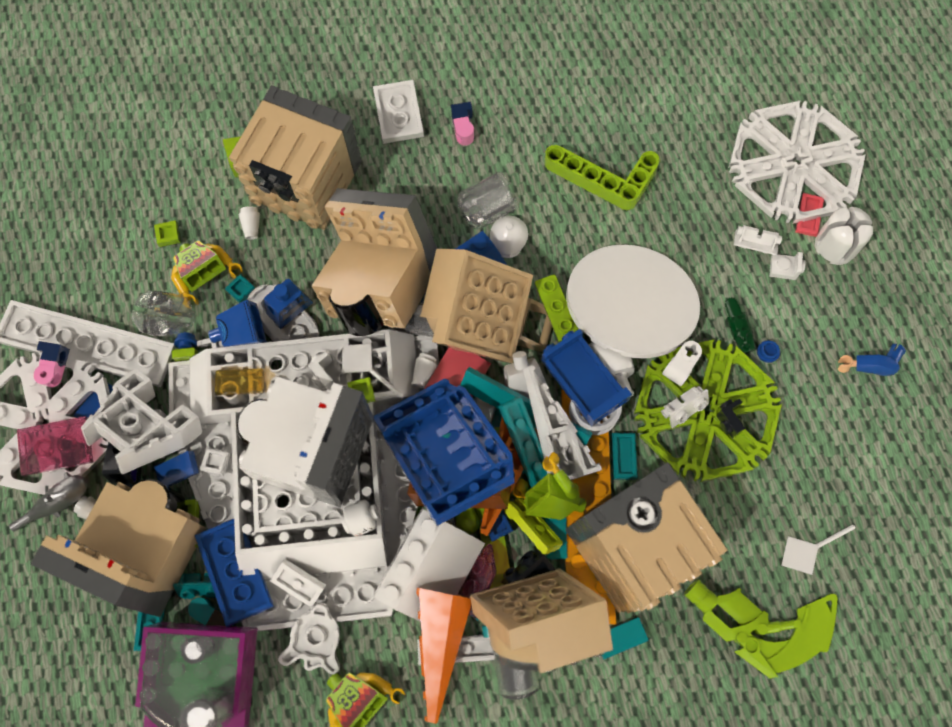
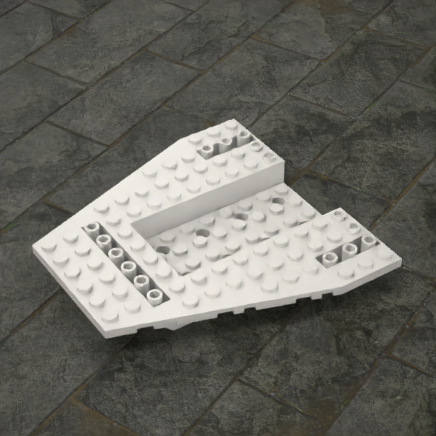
M388 329L205 349L190 358V360L168 363L169 414L183 404L199 416L202 434L186 447L178 450V453L194 451L199 473L188 479L196 501H198L203 520H205L207 528L210 529L234 519L235 555L239 571L243 570V575L256 574L254 569L260 570L275 606L241 621L243 627H257L258 631L292 628L297 618L312 609L270 582L284 559L326 584L314 605L317 603L326 604L329 613L336 622L381 618L393 615L394 609L375 599L374 592L412 527L418 506L414 504L407 494L410 481L381 435L375 421L373 420L341 508L253 479L239 468V459L242 452L247 450L250 442L245 440L240 434L238 422L242 411L250 403L258 400L267 401L268 388L271 383L275 382L276 377L326 392L324 387L319 389L312 380L314 374L308 367L314 356L320 353L323 354L326 351L330 354L333 362L325 367L324 371L334 383L348 387L347 382L371 378L376 401L368 403V406L374 416L423 390L411 385L415 361L421 353H425L435 357L438 366V345L432 342L434 334L414 336L413 334ZM372 344V369L399 390L404 397H398L370 372L343 374L342 345ZM275 360L283 362L282 367L278 370L271 369V364ZM207 447L231 453L224 476L200 470ZM287 495L289 497V504L284 508L278 507V498ZM366 500L370 505L374 504L378 510L379 518L376 519V528L360 536L348 534L341 522L344 508L358 501ZM243 533L249 536L253 548L245 549Z

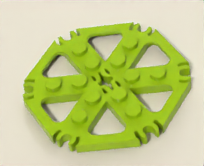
M714 340L698 343L702 348V354L707 357V365L701 385L690 375L682 386L662 375L671 359L675 357L682 346L677 347L673 352L659 356L658 358L662 361V364H657L652 360L650 366L648 364L633 414L642 413L635 416L634 421L641 420L645 424L644 427H639L637 432H648L640 434L639 437L665 463L668 462L677 475L681 466L683 467L681 471V477L683 478L688 470L693 471V481L699 479L700 472L702 473L700 482L753 471L754 468H757L759 463L755 461V456H759L764 461L771 453L782 404L775 405L781 401V398H772L770 396V392H775L778 389L777 386L766 387L774 385L775 382L737 346H735L733 354L730 353L733 349L732 344L728 345L727 350H722L720 348V340L716 342L714 348ZM688 351L686 355L691 356L692 352ZM733 364L741 366L756 382L755 387L724 393L731 365ZM654 381H661L682 401L681 403H684L680 396L692 387L700 386L703 391L707 389L710 409L713 412H710L704 420L705 410L697 411L686 422L671 428L670 418H665L661 413L664 406L650 409L647 405L651 385ZM730 399L733 402L741 399L743 403L733 410L736 416L756 411L764 412L767 420L762 439L757 441L746 429L734 438H731L729 434H725L716 416L721 410L720 406ZM690 426L684 452L680 458L673 457L657 441V434L659 432ZM714 434L737 456L736 464L717 469H711L707 466L706 463Z

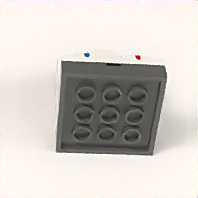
M276 377L275 382L271 383L268 388V399L251 401L242 409L238 416L237 432L242 441L248 446L247 450H244L240 456L239 468L253 479L341 508L374 420L365 396L361 391L333 383L331 390L327 389L324 392Z

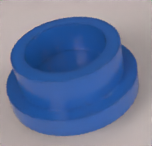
M183 332L177 335L174 345L178 349L196 348L197 340L192 333Z
M763 341L757 348V355L763 362L772 363L779 358L780 348L773 341Z

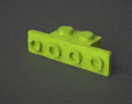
M556 275L536 280L535 286L557 340L561 342L565 334L570 331L576 332L579 328L570 315L567 301Z

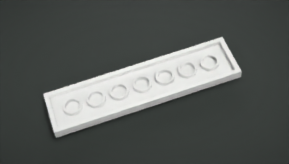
M13 300L10 301L0 322V344L37 354L40 352L37 350L39 341L61 344L70 349L68 355L70 359L88 362L96 367L95 370L121 377L136 368L151 379L152 385L161 387L168 371V363L172 361V350L176 349L174 343Z

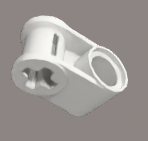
M695 341L685 342L675 357L671 359L662 375L682 386L702 354L701 346ZM688 351L692 352L690 357L686 355Z

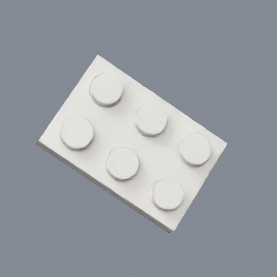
M408 80L373 86L383 144L424 137L414 81Z

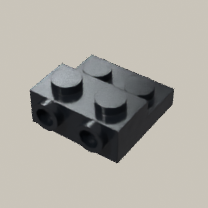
M537 549L535 551L531 550L522 556L523 562L516 568L510 567L505 571L504 579L501 583L503 585L556 569L544 554Z

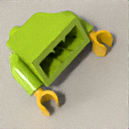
M552 452L549 458L546 456L542 463L546 471L553 472L554 474L548 473L529 491H527L529 484L523 479H520L513 489L514 496L525 499L526 515L562 520L573 511L583 512L586 508V500L579 496V486L570 480L563 469H559L557 466L560 457L555 452Z

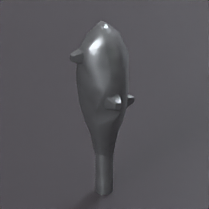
M68 472L64 473V479L53 485L25 515L10 523L9 528L15 532L31 521L52 514L59 518L62 510L77 502L84 495L89 481L78 475L72 476Z

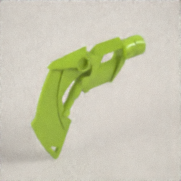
M696 579L683 594L703 612L702 620L726 642L734 640L735 643L741 646L740 649L734 651L737 655L768 678L778 677L776 673L795 668L810 660L819 652H828L836 620L838 599L836 594H829L796 609V620L768 622V613L765 610L762 612L740 592V588L728 594L716 596L699 579ZM827 601H831L830 609L826 603ZM718 604L740 625L729 628L712 612V609ZM793 629L788 640L779 642L765 641L751 634L753 630L757 635H765Z

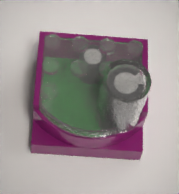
M158 622L143 627L135 707H140L145 713L143 727H249L258 628L177 622Z

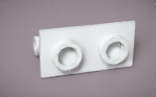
M743 225V227L738 226V229L735 231V246L773 255L778 254V244L780 245L782 241V236L779 233L763 230L762 234L758 235L759 229L746 225Z
M700 386L692 387L680 396L684 403H681L676 398L664 406L661 413L665 418H670L671 428L686 422L694 413L706 408L709 404L707 389L703 391Z

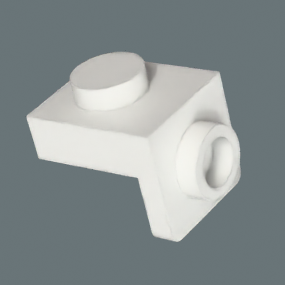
M327 351L314 356L308 367L314 374L312 380L318 388L324 387L326 390H331L334 382L324 371V368L332 363L333 360Z

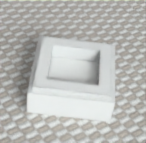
M207 447L200 470L224 476L231 453Z

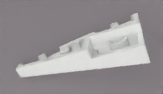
M533 365L523 369L544 459L546 456L549 458L552 452L558 454L560 461L557 466L565 471L570 480L601 471L600 464H596L590 456V449L587 445L584 446L577 436V429L559 402L554 401L547 391L549 389L547 384L542 383L536 374V367Z

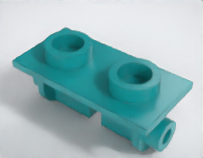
M183 573L178 584H173L178 597L184 599H192L195 596L216 598L208 573L204 574L203 581H200V573Z

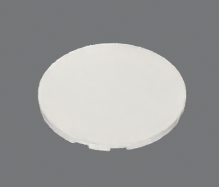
M612 245L597 249L577 263L567 285V306L577 327L583 330L591 338V341L605 350L610 349L621 353V356L653 358L673 352L690 338L699 320V296L690 277L674 261L648 248L635 245Z

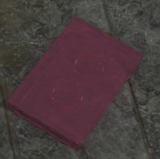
M84 416L17 429L21 475L28 476L93 463L92 445H87L81 430L82 425L89 417Z

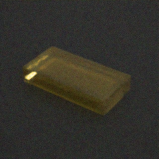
M263 368L216 370L215 393L216 395L264 393Z

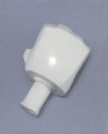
M594 342L589 344L623 389L625 387L628 388L632 397L634 391H632L627 379L634 373L632 358L621 356V353L610 349L605 350Z

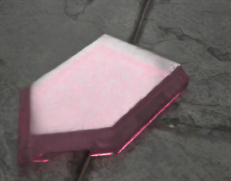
M491 544L482 549L483 553L477 557L457 596L470 598L471 594L491 589L497 573ZM471 604V607H470V611H469L468 616H471V617H474V618L478 619V618L473 614L472 604Z

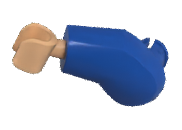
M892 344L886 356L857 355V360H853L850 356L843 355L838 363L845 364L840 365L838 371L846 373L851 367H856V371L892 376L900 369L898 363L905 354L906 349L899 344L895 350L897 344Z

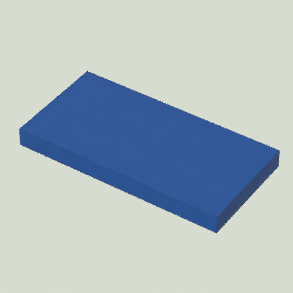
M234 519L195 535L227 627L275 607L261 571L254 569L256 574L243 575V570L239 571L235 555ZM243 533L245 549L253 548L249 536Z

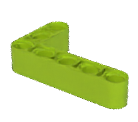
M551 145L546 149L544 163L549 171L621 209L631 210L636 206L654 177L660 158L653 151L644 152L626 180L559 145ZM624 196H631L632 199H628Z

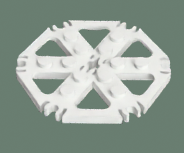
M801 101L758 109L754 113H750L749 119L752 122L744 119L740 123L728 167L730 168L729 173L739 174V176H734L732 180L733 183H736L735 187L770 218L773 217L774 211H776L775 220H778L780 215L784 214L787 217L786 223H789L794 216L792 224L799 221L816 219L817 217L831 216L839 208L847 207L843 201L851 204L857 197L865 155H862L865 150H857L855 148L861 142L860 139H857L859 136L824 107L821 106L818 110V104H815L813 109L809 110L806 107V101L803 102L801 108ZM785 115L792 116L794 118L791 138L788 139L767 120ZM819 123L826 125L840 138L839 141L812 146L816 127ZM748 138L753 139L771 155L742 160L741 152L744 141ZM794 158H796V160L798 161L801 160L799 165L797 164V162H793ZM848 163L851 166L848 186L845 187L823 167ZM781 176L776 201L773 203L765 201L751 188L753 182ZM803 183L826 202L824 208L806 212L798 209Z
M38 352L39 355L32 353L33 359L30 363H28V359L24 356L20 357V360L16 359L0 375V389L13 376H20L27 407L0 402V426L19 430L0 450V485L44 495L53 485L64 479V473L68 472L72 476L78 475L85 478L105 457L107 448H103V445L108 446V441L101 437L90 445V455L74 471H69L62 439L87 444L81 430L86 420L69 416L93 392L97 393L99 403L104 397H108L110 392L107 379L103 377L102 373L98 372L92 377L91 374L96 369L95 366L85 361L68 358L65 367L73 370V377L52 397L49 387L39 384L34 380V371L39 366L42 352ZM43 418L49 420V423L46 424V428L40 426V424L44 421ZM37 449L42 472L41 480L37 483L15 479L13 473Z

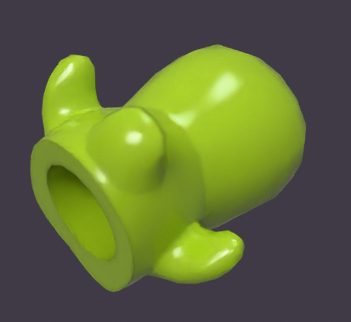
M469 508L455 516L456 527L464 532L473 534L479 529L480 520L474 508Z

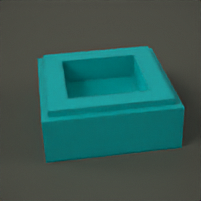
M241 274L225 288L239 303L247 300L250 293L255 289Z

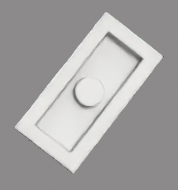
M284 559L270 582L311 608L326 584Z

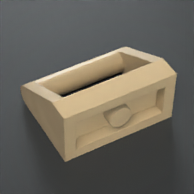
M528 298L517 346L543 352L547 347L552 325L543 304ZM529 311L546 315L539 343L523 336Z

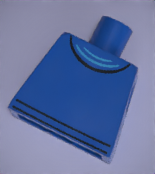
M245 300L216 316L218 328L208 332L212 343L222 341L224 347L267 343L257 303Z

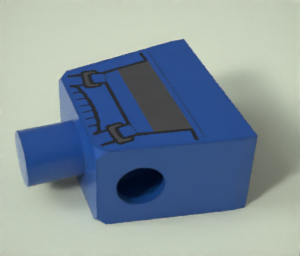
M289 278L276 285L274 290L264 298L266 314L280 329L313 303Z

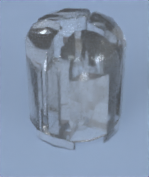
M502 172L489 175L462 190L457 195L459 210L470 227L482 229L519 208L517 198H512V193L508 187L510 184Z
M150 290L142 293L133 305L152 309L151 312L132 310V320L138 330L144 334L177 337L178 334L192 328L195 322V311L192 310L191 304L187 300L188 298L181 294ZM169 315L177 316V318H169Z

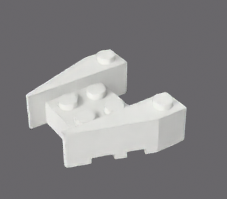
M136 368L114 384L111 394L103 398L97 412L94 415H90L81 427L88 446L104 437L121 451L115 458L122 474L178 451L202 434L199 416L183 404L165 418L150 408L146 403L156 397L151 379Z

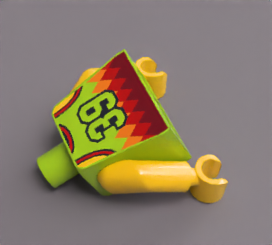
M196 241L191 245L185 243L180 246V252L173 257L175 265L172 269L171 279L179 294L184 296L183 304L191 309L188 301L193 299L197 305H199V301L189 293V290L193 292L226 270V265L233 279L236 278V275L232 272L233 270L239 269L242 274L243 270L240 264L232 262V258L221 246L214 244L205 245L201 241Z
M360 672L354 676L348 673L344 678L337 673L333 674L327 681V685L333 691L326 698V703L329 706L328 718L330 727H365L387 701L386 694L390 695L393 703L399 704L398 701L393 699L394 692L400 691L404 695L405 693L400 688L393 689L391 683L377 674Z

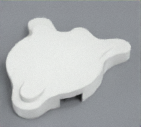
M317 603L310 611L297 618L290 633V644L281 652L278 658L281 665L288 666L298 659H303L304 668L307 671L322 667L332 675L339 672L340 663L336 655V648L340 639V629L336 620L329 613L326 604Z

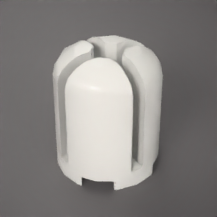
M843 207L836 210L815 238L817 254H821L824 259L830 261V264L842 265L849 263L857 256L873 235L870 216L862 209L850 207L849 209Z

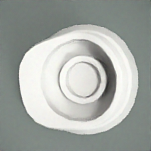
M515 216L499 218L495 221L490 231V240L504 258L517 256L528 239L526 224Z

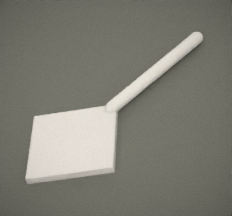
M372 344L342 345L343 374L370 372L398 397H404L399 390L372 369Z
M851 525L817 544L788 536L781 566L812 575L818 548L856 528L855 525Z

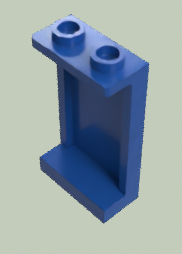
M579 329L576 332L570 331L562 337V341L558 344L552 343L543 350L542 362L592 427L627 403L632 394L627 387L623 389L584 340L582 337L583 332Z

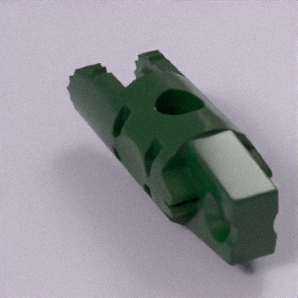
M728 298L725 301L726 311L729 316L726 320L731 328L732 337L744 354L753 352L756 348L753 331L748 323L746 312L741 311L737 299Z

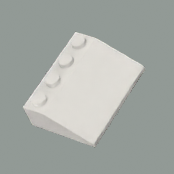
M422 508L374 592V598L421 622L418 619L420 600L416 594L417 588L457 596L485 543L447 521L437 526L428 511Z

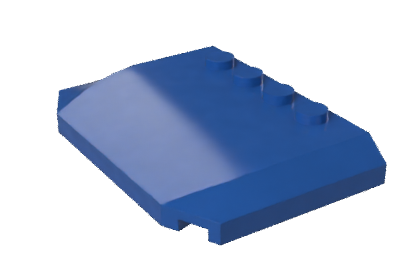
M444 378L373 416L381 435L437 526L515 483L511 452L466 388L460 385L456 387ZM447 433H450V434H451L448 439L445 438V437H442L443 435H445V434H447Z

